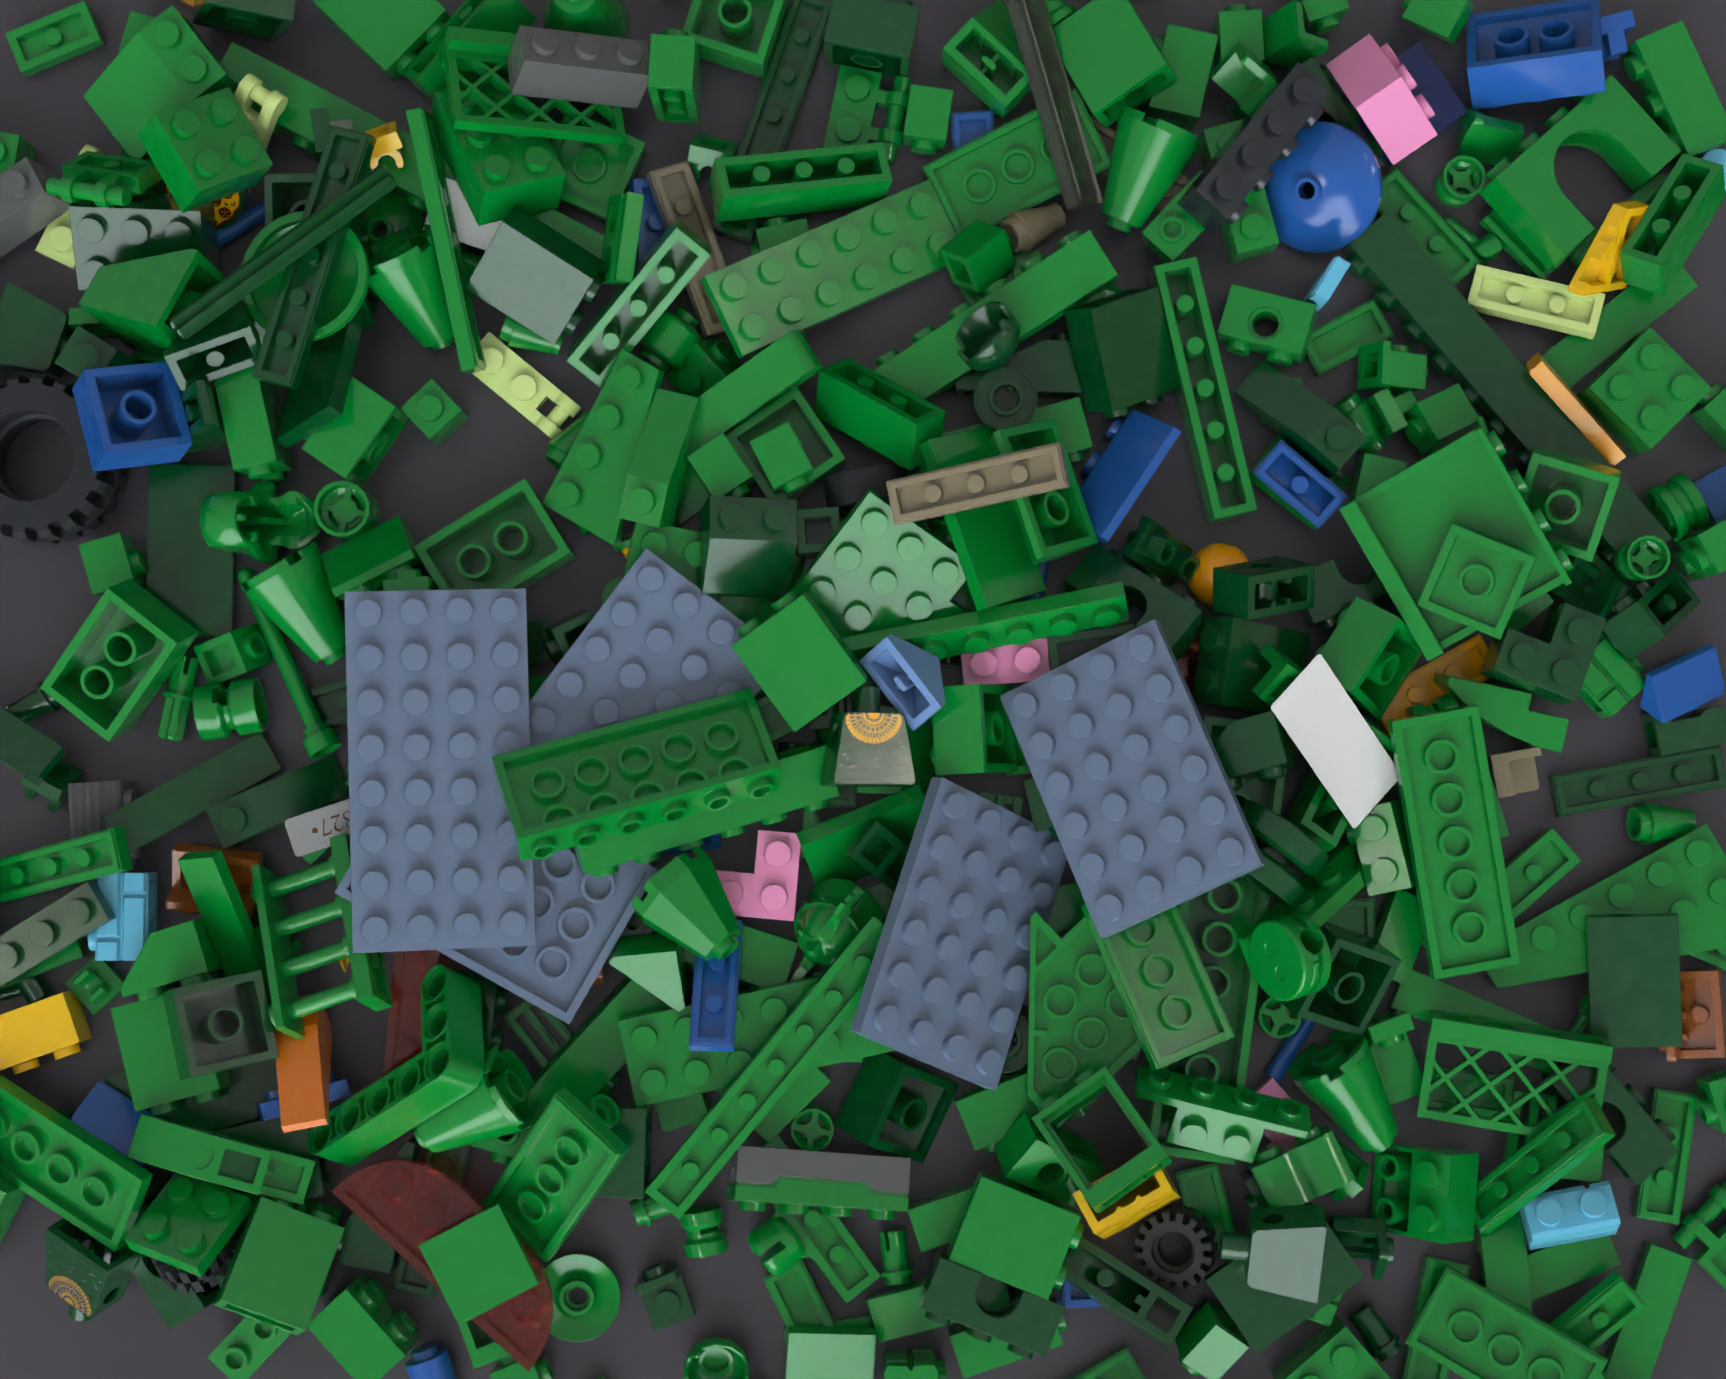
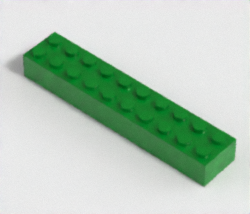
M1201 716L1213 744L1218 740L1230 722L1237 721L1235 719ZM1258 776L1241 780L1243 787L1234 790L1241 809L1247 800H1252L1271 812L1280 815L1285 776L1265 782H1259ZM1242 876L1177 905L1235 1037L1163 1067L1170 1072L1195 1078L1204 1077L1215 1083L1235 1088H1245L1258 991V982L1254 974L1249 970L1239 944V937L1268 911L1270 898L1269 895ZM1147 1100L1145 1123L1168 1156L1235 1165L1236 1159L1167 1143L1166 1131L1174 1107ZM1142 1139V1145H1141V1146H1142V1147L1144 1148V1150H1145L1146 1148H1148V1146L1145 1144V1142H1144L1143 1139Z

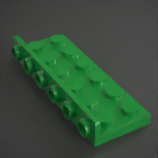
M751 688L492 756L494 771L517 841L520 860L522 861L532 858L537 860L545 859L557 851L576 846L589 847L601 839L619 834L632 835L645 827L663 822L676 823L688 815L706 810L719 811L732 803L746 799H763L778 791L781 784V766Z

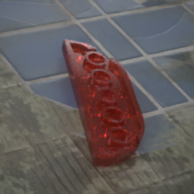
M389 1160L369 1165L350 1175L332 1191L333 1194L440 1291L441 1289L418 1245L487 1209L481 1201L448 1173L430 1164L412 1160ZM518 1236L540 1279V1283L471 1320L529 1371L542 1353L549 1337L553 1320V1295L549 1278L540 1259Z

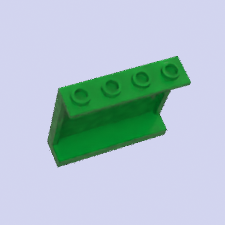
M1481 425L1345 502L1339 508L1427 661L1443 654L1444 648L1477 631L1417 606L1452 523L1537 557L1515 610L1563 583L1566 586L1572 583L1567 572L1574 569V566L1561 545L1555 549L1552 548L1545 536V533L1552 530L1539 507L1532 511L1530 510L1522 496L1529 492L1517 468L1510 472L1507 471L1500 459L1501 456L1507 453L1506 449L1494 430L1486 434Z

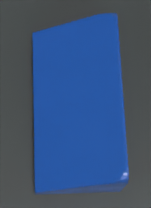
M1283 439L1275 445L1253 472L1256 477L1318 529L1348 496L1346 492Z
M1708 644L1648 672L1640 707L1658 721L1666 723L1722 696L1725 692V684L1716 647Z
M99 1080L70 1120L127 1157L141 1113L151 1116L152 1114L149 1109L135 1112L133 1101L130 1097ZM155 1115V1116H154V1117H158V1118L164 1119L163 1117H161V1116H159V1115ZM131 1159L132 1161L136 1162L141 1166L148 1165L146 1163Z

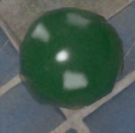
M991 301L970 315L958 330L956 340L961 346L962 351L959 349L957 353L970 368L978 371L993 369L1008 361L1018 347L1020 325L1002 302Z

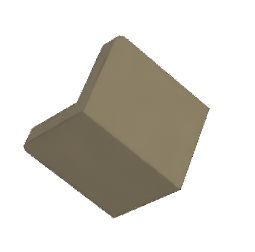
M1530 747L1487 755L1489 772L1498 798L1539 789L1540 785L1534 757L1542 755L1541 747Z

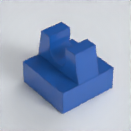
M1632 9L1601 17L1604 63L1616 61L1620 58V54L1628 51L1625 36L1636 27Z

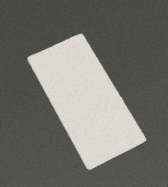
M1318 654L1271 705V710L1350 825L1356 828L1398 781L1396 767L1322 655Z

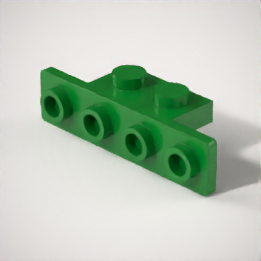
M1344 842L1328 856V860L1316 876L1307 875L1301 881L1305 891L1292 908L1277 902L1239 937V944L1251 973L1253 972L1249 961V940L1254 928L1259 923L1289 913H1301L1311 918L1321 927L1364 887L1359 871H1356V862L1359 861L1354 845Z
M1142 1064L1137 1066L1134 1095L1137 1098L1174 1107L1166 1131L1167 1143L1253 1163L1265 1129L1307 1139L1311 1132L1309 1106L1293 1099H1280L1256 1093L1249 1088H1235L1215 1083L1204 1077L1186 1076L1170 1072L1163 1067L1152 1071L1150 1066Z

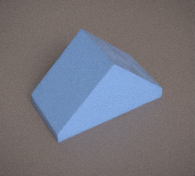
M890 634L859 661L895 709L903 714L906 723L913 731L946 704L939 657Z

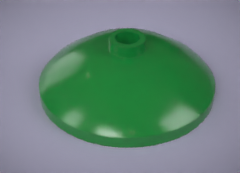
M303 211L282 216L262 229L248 247L242 265L298 225ZM351 228L348 229L313 341L326 338L346 326L356 315L366 297L370 278L368 256L361 240ZM285 268L243 298L252 318L265 330L268 326Z

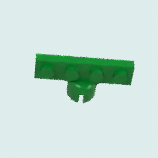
M779 1135L769 1144L766 1142L760 1146L789 1149ZM773 1204L774 1211L772 1215L748 1234L747 1241L749 1247L758 1256L769 1250L776 1243L779 1244L759 1261L768 1272L773 1275H782L801 1259L810 1257L846 1304L881 1277L838 1217L825 1216L826 1207L809 1206L808 1215L782 1213L783 1204Z

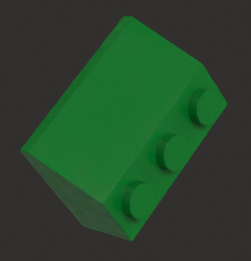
M1056 419L999 429L993 432L990 442L995 456L1056 442L1062 443L1071 487L1010 501L1033 565L1060 559L1098 543Z

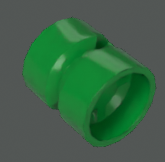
M334 481L325 485L319 491L314 501V517L318 525L326 533L345 542L378 526L381 521V509L377 500L368 491L349 481Z
M258 677L232 680L228 688H225L222 683L195 686L193 689L194 719L198 733L203 741L230 738L233 730H236L239 735L267 731V702L264 689Z

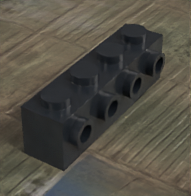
M1299 62L1276 79L1278 82L1276 86L1246 116L1177 202L1182 209L1208 232L1225 221L1232 225L1245 212L1249 204L1244 199L1252 189L1257 193L1267 184L1274 175V172L1270 169L1277 158L1283 161L1298 145L1299 140L1295 135L1302 127L1306 130L1310 128L1324 112L1325 109L1320 104L1330 93V90Z

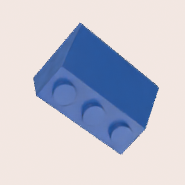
M1565 0L1470 14L1467 20V74L1473 110L1606 92L1600 0Z
M1134 409L1126 419L1122 416L1115 419L1105 434V437L1111 440L1110 444L1102 455L1094 451L1081 470L1087 478L1081 485L1080 491L1098 540L1096 544L1103 547L1110 540L1180 435V430Z

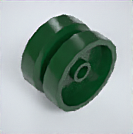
M1247 800L1242 807V811L1266 865L1242 875V877L1281 904L1292 908L1305 889L1301 880L1286 867L1290 866L1304 875L1316 876L1329 857L1291 822L1252 800Z

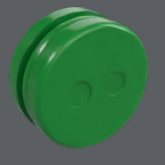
M1301 913L1285 914L1262 921L1254 928L1249 940L1251 969L1258 984L1272 998L1279 1001L1295 1000L1302 996L1317 993L1327 984L1331 973V952L1324 933L1311 918Z

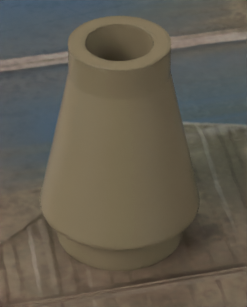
M1053 203L1044 207L1010 212L1007 218L1001 222L1000 227L1006 231L1011 239L1012 252L1021 251L1027 253L1053 232L1064 227L1066 217L1061 206Z

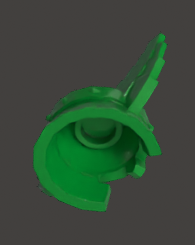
M830 878L819 881L810 889L807 900L803 903L804 906L797 912L794 921L795 938L805 957L790 981L806 978L817 965L828 968L872 914L881 921L885 918L877 901L864 888L850 880Z

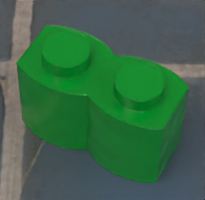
M1317 1123L1311 1124V1132L1307 1139L1294 1136L1295 1140L1280 1147L1277 1142L1267 1144L1257 1150L1253 1163H1247L1268 1207L1304 1205L1312 1199L1334 1191L1355 1179L1332 1130L1327 1125L1319 1128Z

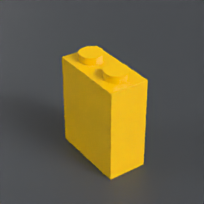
M1165 1168L1099 1214L1092 1209L1080 1190L1073 1193L1093 1233L1104 1240L1181 1198ZM1107 1174V1175L1103 1176L1102 1178H1100V1179L1094 1181V1182L1092 1183V1185L1094 1186V1185L1097 1184L1099 1181H1101L1102 1179H1104L1105 1177H1107L1109 1174Z

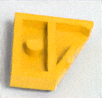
M1637 200L1614 203L1569 284V292L1580 296H1587L1627 288L1628 284L1624 283L1620 252L1650 205Z

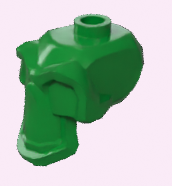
M262 480L252 485L248 491L209 494L200 508V533L206 544L214 549L246 553L251 559L264 564H275L280 546L290 549L301 548L313 540L321 530L314 517V502L297 491H289L283 496L277 497L273 481Z

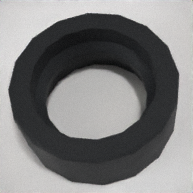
M882 464L829 474L823 479L827 507L839 506L841 509H853L869 487L889 501L886 481L906 477L905 468L897 464Z

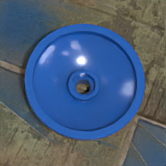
M1316 121L1307 130L1304 127L1299 130L1295 135L1299 140L1298 145L1283 161L1277 158L1270 169L1274 172V175L1264 188L1278 239L1300 251L1323 253L1347 246L1368 229L1380 207L1383 181L1378 160L1371 147L1360 135L1348 127L1337 123ZM1306 182L1311 183L1315 188L1312 198L1307 197L1303 192Z

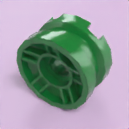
M1676 473L1665 480V485L1656 484L1645 491V502L1648 510L1661 525L1669 530L1667 532L1672 537L1671 541L1677 542L1685 538L1689 534L1690 529L1697 531L1709 524L1710 516L1705 501L1697 487L1684 474Z

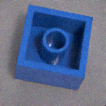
M166 361L84 369L72 388L93 472L179 462L193 444L178 384Z

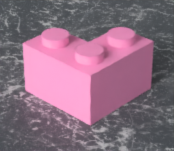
M1368 34L1326 64L1334 79L1393 165L1438 135L1429 121L1430 118L1435 116L1434 111L1422 94L1416 97L1413 96L1411 90L1417 84L1403 64L1401 65L1388 43L1379 47L1373 37Z
M758 830L754 872L715 869L735 916L785 921L795 920L801 846L795 832Z

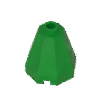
M701 847L692 849L695 858L690 859L686 853L680 854L648 879L643 886L648 895L643 901L636 895L631 905L636 915L649 928L706 961L715 957L720 961L728 957L739 946L737 938L741 934V930L712 860Z

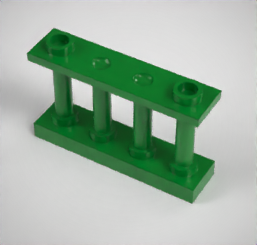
M347 833L329 838L332 855L329 856L328 861L280 878V876L260 864L251 866L253 883L250 886V892L254 903L257 905L272 1004L269 1005V1016L276 1030L297 1040L305 1037L303 1016L355 998L358 1002L376 1012L393 1007L384 952L353 953L352 902L336 895L334 901L286 917L283 895L333 877L336 878L337 887L339 886L351 865L350 835ZM339 917L343 918L345 935H343L342 941L293 958L289 935ZM347 957L350 959L352 976H350L348 982L299 999L296 975Z

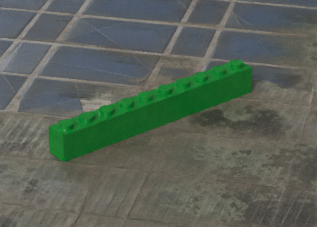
M233 41L221 61L238 84L248 73H251L263 81V87L271 92L277 90L288 98L286 108L278 117L272 135L277 136L279 131L284 132L294 138L291 142L294 146L312 156H315L316 149L310 109L328 107L329 120L352 119L353 130L360 132L388 123ZM253 101L251 108L260 113L262 106ZM399 129L402 135L403 148H400L403 154L404 166L398 169L394 158L389 155L382 156L378 161L380 165H384L389 170L397 183L396 187L388 192L387 195H390L394 190L407 197L405 200L407 205L427 215L411 134ZM440 150L446 178L456 181ZM370 162L366 174L372 171L370 167ZM554 209L531 214L601 259L604 235Z

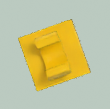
M396 121L364 131V133L371 134L377 139L370 159L371 170L380 165L378 161L384 155L393 157L398 169L404 166L403 154L400 148H403L402 135Z

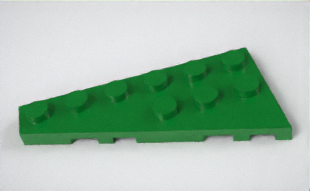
M1703 824L1515 927L1521 964L1486 970V973L1496 989L1587 973L1586 915L1677 913L1679 919L1680 956L1726 948V855L1708 825Z

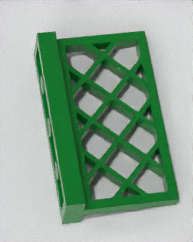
M448 26L439 51L440 68H445L452 129L623 145L626 133L621 107L588 103L590 106L581 113L565 100L545 98L548 102L541 108H538L524 96L511 95L510 84L500 77L499 74L509 75L507 57L517 33ZM458 70L477 72L482 77L471 84L458 73ZM488 83L506 96L497 104L480 91ZM468 99H472L486 113L482 116L463 114L462 104ZM514 103L530 117L526 120L513 119L504 109ZM556 107L571 122L568 125L557 124L546 114ZM597 111L611 123L612 129L599 128L588 118Z
M1431 1009L1417 1117L1535 1137L1547 1125L1558 1119L1585 1096L1590 1097L1593 1095V1098L1596 1099L1602 1110L1608 1066L1612 1060L1613 1045L1608 1037ZM1437 1042L1457 1045L1466 1058L1445 1072L1435 1059ZM1466 1047L1478 1048V1050L1470 1054ZM1489 1050L1501 1052L1510 1064V1066L1491 1079L1488 1078L1475 1061ZM1510 1054L1521 1055L1523 1057H1521L1517 1061H1514ZM1533 1058L1546 1059L1555 1073L1536 1086H1533L1520 1067ZM1554 1061L1568 1064L1560 1069ZM1471 1064L1485 1083L1464 1097L1450 1077ZM1579 1065L1597 1068L1595 1084L1580 1094L1565 1076ZM1434 1066L1440 1076L1431 1082ZM1515 1071L1529 1091L1508 1104L1495 1087V1084ZM1558 1079H1561L1574 1098L1553 1112L1539 1092ZM1443 1082L1447 1083L1459 1099V1101L1446 1110L1427 1107L1430 1091ZM1490 1089L1504 1108L1491 1117L1479 1116L1469 1102ZM1535 1096L1548 1116L1534 1125L1523 1123L1514 1110ZM1465 1107L1469 1114L1456 1111ZM1509 1114L1514 1121L1503 1120L1501 1118Z

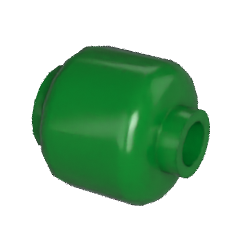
M679 306L674 313L666 309L639 341L643 347L639 353L666 373L670 368L681 370L685 366L693 346L702 341L700 333L695 329L699 321Z

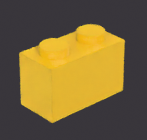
M72 991L62 992L0 1015V1071L12 1067L13 1073L16 1075L39 1067L38 1058L53 1053L55 1060L81 1052L79 1043L92 1039V1035L80 1000Z

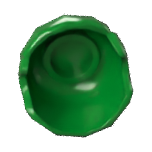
M708 1337L695 1344L689 1350L684 1360L682 1375L683 1379H749V1364L743 1348L733 1340Z

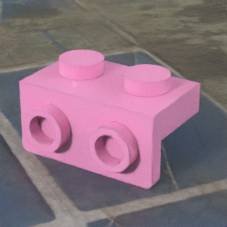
M1047 637L1031 640L1022 645L1011 644L987 649L981 653L961 654L964 685L1029 682L1050 671Z

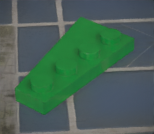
M622 350L542 503L613 546H620L624 532L621 531L624 519L617 518L626 475L656 390L661 388L664 371L626 350Z

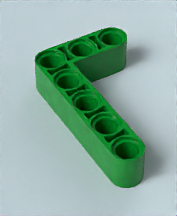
M440 964L428 970L423 978L420 991L422 1052L328 1112L327 1125L311 1127L306 1139L307 1150L310 1154L344 1166H352L478 1087L484 1074L485 1062L481 987L476 979Z

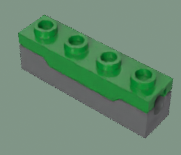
M740 1146L730 1158L727 1201H739V1210L765 1212L766 1203L783 1204L782 1213L808 1215L809 1206L826 1207L825 1216L851 1217L852 1209L868 1210V1219L894 1220L895 1212H908L911 1158Z

